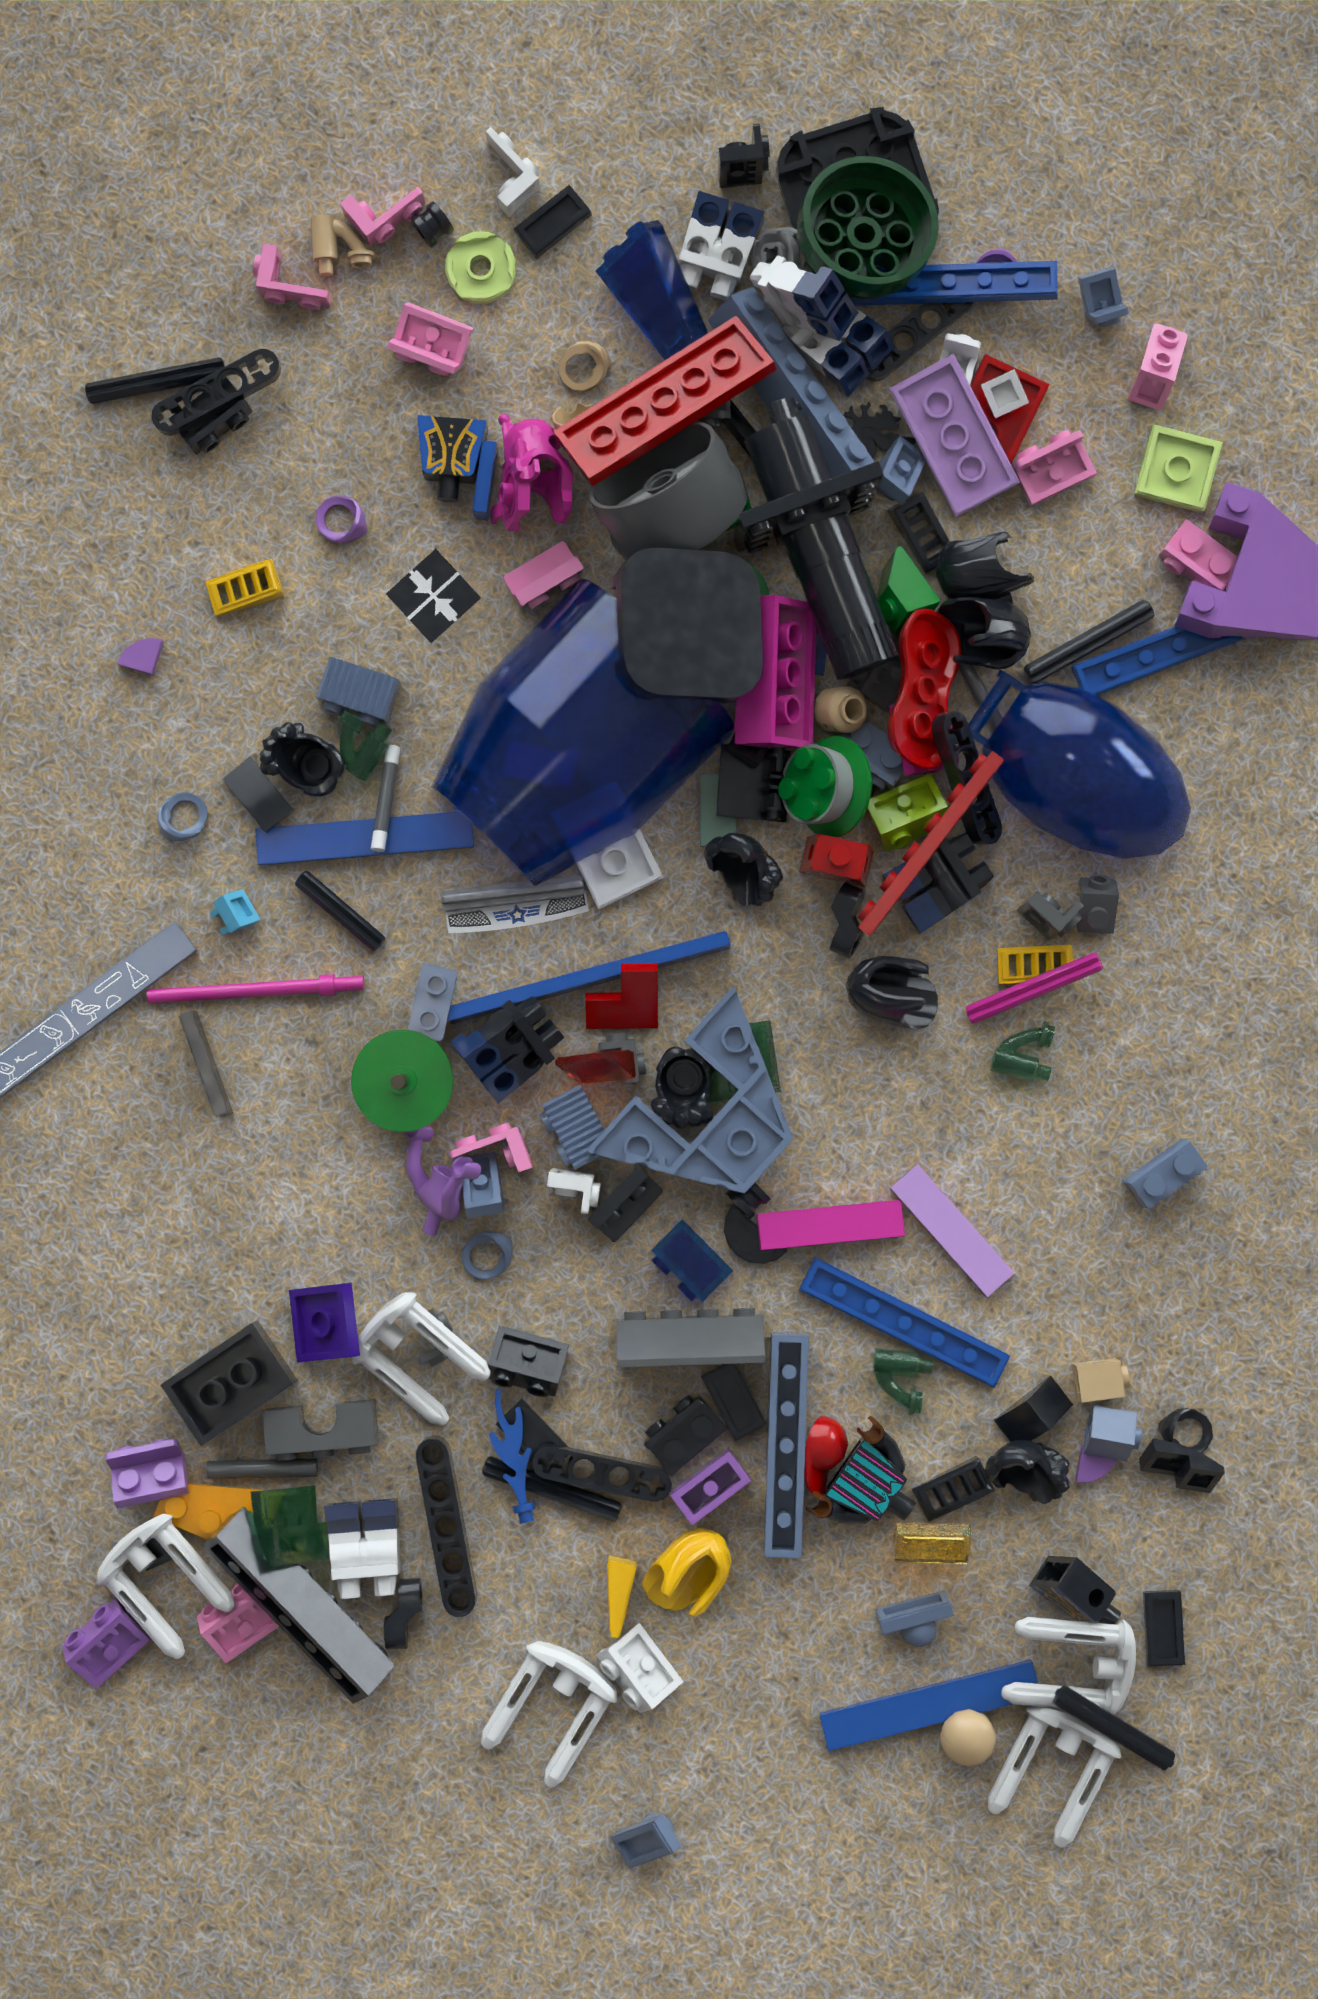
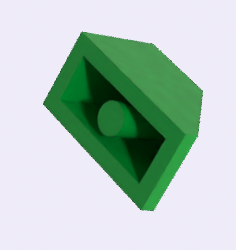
M897 547L882 570L877 593V600L885 621L894 634L901 632L904 623L913 612L919 609L935 611L940 603V599L903 547Z

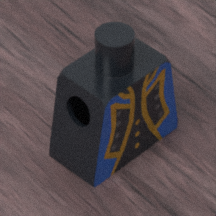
M418 415L423 476L427 481H438L437 500L442 502H458L459 483L475 484L481 445L484 440H487L488 436L487 421Z
M1048 1556L1029 1584L1031 1588L1077 1621L1116 1624L1120 1618L1121 1612L1110 1604L1116 1596L1115 1590L1077 1557Z

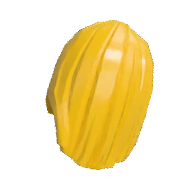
M704 1527L686 1531L676 1538L655 1560L644 1577L642 1586L647 1597L658 1606L673 1611L682 1610L688 1605L695 1603L688 1612L694 1617L705 1612L729 1576L732 1557L725 1539L721 1534Z

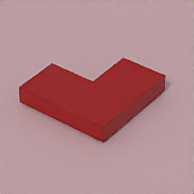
M622 963L621 992L585 993L586 1029L658 1028V963Z

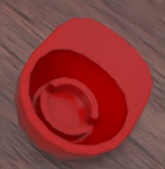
M820 1416L816 1419L808 1434L805 1446L804 1481L806 1488L811 1493L814 1491L820 1494L824 1493L829 1470L838 1465L845 1457L848 1447L847 1434L838 1421L827 1416Z

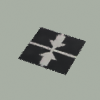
M436 548L386 593L430 643L435 641L481 599L476 591Z

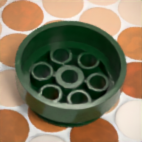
M873 156L850 157L825 168L810 185L800 208L797 221L800 248L811 272L817 274L822 266L833 269L845 289L844 292H847L848 296L852 299L861 300L889 295L912 283L928 262L935 248L939 231L937 210L930 193L923 183L903 166L893 161ZM836 207L844 209L848 214L840 213ZM871 208L878 209L882 212V215L874 213ZM820 236H826L830 238L832 242H825L821 239ZM856 236L864 238L868 243L858 241ZM890 237L898 238L903 244L895 243ZM840 265L848 266L852 272L842 268ZM875 266L884 267L887 273L879 271Z

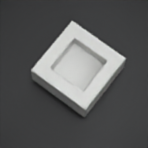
M1015 369L981 384L995 418L1029 403Z

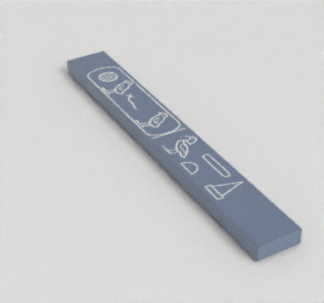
M176 921L171 923L1 1050L0 1098L196 953L198 950Z

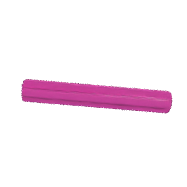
M1093 952L966 1006V1014L970 1022L975 1024L1095 974L1103 969L1100 957L1097 953Z

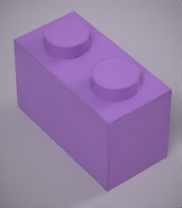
M728 1447L670 1491V1496L691 1525H694L751 1482V1478Z

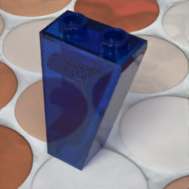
M659 220L650 222L639 221L627 230L625 235L628 238L621 245H615L602 257L604 263L596 270V273L662 358L666 360L708 334V331L663 225Z

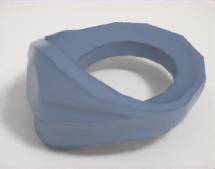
M190 792L177 793L168 798L161 805L157 815V823L161 834L169 841H183L197 836L201 833L207 821V806L200 796ZM191 802L199 809V819L191 828H185L180 832L169 824L171 812L177 804Z
M483 1231L474 1234L462 1250L461 1259L465 1271L474 1278L482 1280L501 1275L511 1263L512 1240L508 1236L495 1231ZM493 1241L502 1252L498 1264L490 1270L476 1268L471 1260L472 1249L481 1242L489 1243Z

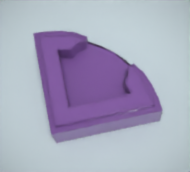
M155 638L139 640L124 650L117 664L154 676L164 641Z
M1081 1444L1075 1481L1091 1482L1100 1479L1112 1469L1117 1460L1083 1454L1084 1445Z

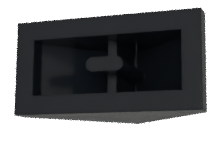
M1050 1375L996 1417L994 1422L1010 1442L1016 1440L1032 1441L1049 1431L1073 1406V1403Z

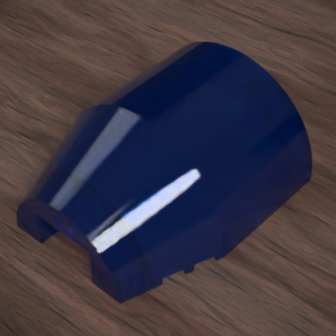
M580 579L479 683L431 785V788L456 812L459 811L487 837L506 856L508 862L532 885H538L571 868L582 859L603 851L609 845L623 838L636 834L734 732V723L724 707L719 704V701L654 698L648 701L636 698L637 693L628 688L621 676H616L614 662L619 659L617 599L587 579Z

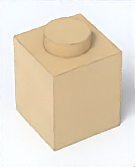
M1112 1358L1072 1363L1078 1401L1090 1402L1125 1397L1124 1388L1130 1387L1127 1366H1121V1360Z

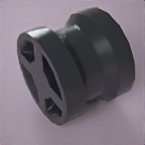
M434 201L426 206V211L421 215L415 214L410 218L412 225L430 248L437 244L440 236L443 234L449 235L454 231L451 222Z
M756 1183L746 1193L728 1190L725 1193L749 1219L755 1215L756 1209L761 1204H767L771 1200Z

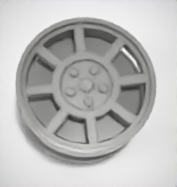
M780 227L762 232L759 238L754 240L751 249V260L754 269L759 262L771 264L776 256L786 258L787 262H793L799 269L804 270L807 263L802 250L799 249L796 239H798L797 230L792 227ZM800 253H802L801 264L799 263Z

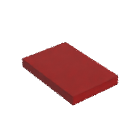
M985 354L970 386L1010 464H1012L1050 384ZM1015 369L1029 403L995 418L981 384Z

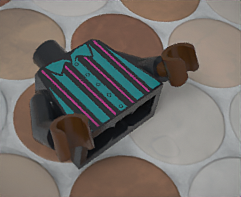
M868 1417L872 1422L870 1430L863 1432L859 1427L857 1428L861 1438L826 1486L824 1495L817 1491L812 1493L814 1497L819 1499L818 1505L812 1509L806 1506L805 1510L820 1519L826 1517L839 1523L866 1524L871 1519L878 1522L887 1509L903 1521L913 1510L916 1502L900 1492L907 1481V1478L903 1475L906 1464L897 1442L884 1431L882 1425L874 1417Z

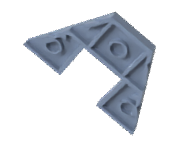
M732 987L684 1042L738 1089L735 1095L691 1144L683 1139L638 1097L634 1096L587 1149L589 1153L746 1193L794 1139L782 1111L781 1104L775 1093L737 991Z

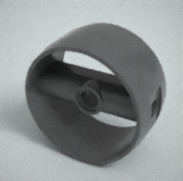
M703 422L692 423L593 487L591 486L589 490V499L598 521L606 526L614 548L625 560L642 549L655 547L700 550L718 538L736 521L738 514L743 511L748 497L742 475L728 456L724 442L710 425Z

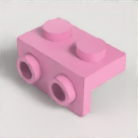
M407 302L403 306L394 338L389 341L387 349L396 352L395 357L409 363H415L417 360L428 364L430 371L448 376L449 373L454 374L461 369L474 328Z
M1065 430L1053 436L1049 440L1050 445L1039 450L1035 445L1017 455L1018 460L1015 461L1012 468L1020 481L1019 485L1030 507L1093 478L1097 474L1081 442L1083 435L1080 430L1070 434L1069 430Z
M561 541L506 574L503 579L520 608L528 604L532 610L550 599L547 594L550 590L560 586L563 591L580 581L581 579L578 574L584 568L577 556H573L567 544Z

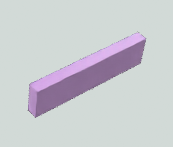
M918 1164L890 1187L986 1297H989L1014 1274L1011 1268Z

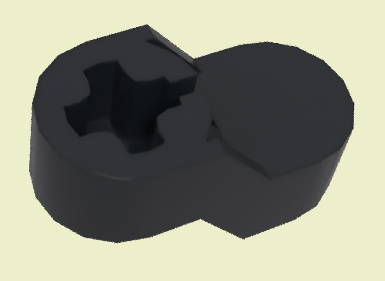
M845 882L838 891L831 906L839 926L832 939L830 950L850 959L864 935L863 931L858 928L860 924L856 914L864 899L865 890Z
M421 1578L399 1579V1607L389 1616H385L384 1619L386 1650L408 1648V1620L417 1612L422 1611Z

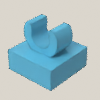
M243 889L222 895L213 902L216 908L210 913L212 918L221 916L226 926L219 930L221 934L243 930L261 920Z

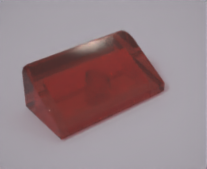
M631 1050L558 1057L555 1060L557 1067L580 1084L632 1079L636 1076L634 1051L631 1052Z

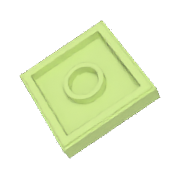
M1153 424L1134 495L1204 513L1223 442Z

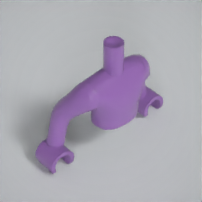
M425 1126L414 1131L405 1132L406 1138L409 1140L406 1171L418 1197L429 1209L423 1232L436 1236L441 1217L446 1220H455L461 1212L460 1199L464 1179H477L481 1173V1166L478 1163H472L473 1160L469 1157H459L452 1163V1168L445 1165H433L432 1174L429 1178L421 1166L420 1156L422 1142H429L433 1137L434 1131L430 1126Z

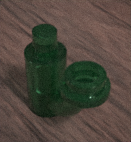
M345 710L342 715H338L336 718L342 723L339 743L340 755L348 772L363 781H367L389 747L386 740L392 729L380 722L374 733L367 732L356 751H354L353 733L361 732L362 729L360 727L363 721Z
M1043 1021L1042 1026L1039 1028L1022 1031L1005 1039L994 1051L990 1071L1033 1082L1034 1078L1048 1081L1052 1067L1039 1064V1058L1016 1052V1050L1034 1041H1037L1038 1048L1043 1046L1050 1047L1055 1027L1049 1025V1022Z
M875 1348L872 1372L875 1374L880 1387L890 1397L908 1408V1415L920 1414L923 1392L916 1391L915 1388H910L909 1393L905 1392L893 1380V1376L917 1378L918 1373L932 1374L933 1360L919 1358V1353Z

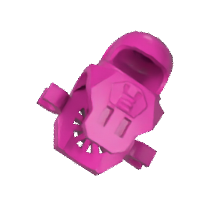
M501 414L498 422L502 426L505 462L502 467V483H500L498 490L499 503L493 505L490 510L491 524H497V521L502 518L507 531L519 532L520 519L530 511V492H535L544 498L552 511L553 521L565 524L572 507L573 472L569 461L558 452L561 445L554 435L553 431L555 429L546 421L534 418L512 424L509 415ZM539 460H549L556 467L553 470L541 472Z

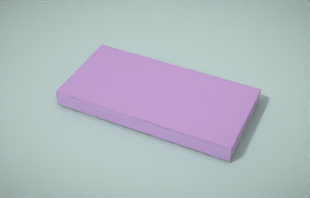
M954 353L889 388L955 517L1020 483Z

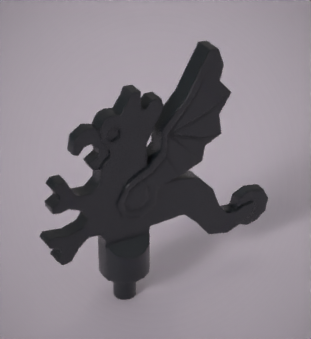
M869 402L866 406L860 405L862 409L861 417H857L853 411V406H850L849 412H845L844 417L853 420L854 426L851 429L866 447L872 459H874L876 454V446L881 451H888L900 435L893 432L883 434L880 431L884 429L897 431L900 426L896 423L901 421V418L893 416V413L888 411V407L884 404L879 405V408L883 410L882 413L876 412L874 417L869 416L867 410L871 407ZM902 436L912 445L917 442L913 437Z

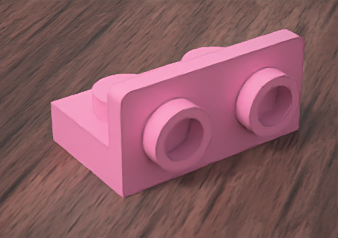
M1187 519L1159 554L1164 559L1163 565L1176 575L1183 573L1195 582L1222 591L1229 582L1238 557Z
M236 1584L231 1591L235 1605L230 1612H223L209 1603L197 1616L200 1634L225 1663H228L279 1627L239 1584Z

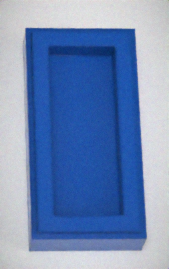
M484 440L481 445L472 508L474 517L478 520L488 521L498 454L497 442Z

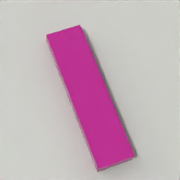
M901 1200L756 1214L760 1251L905 1236Z

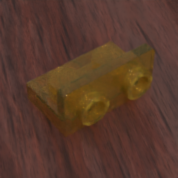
M897 1523L893 1533L894 1562L968 1564L971 1524Z

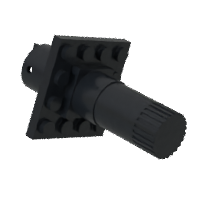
M794 397L783 398L770 402L772 411L768 412V417L771 425L753 433L744 441L767 503L738 514L733 539L738 552L747 549L748 554L768 547L767 542L774 538L778 547L784 545L795 576L799 579L836 678L837 680H843L882 666L899 656L862 561L861 550L848 519V516L858 514L869 508L868 504L872 502L884 474L879 461L833 478L809 415H801L800 410L803 409Z

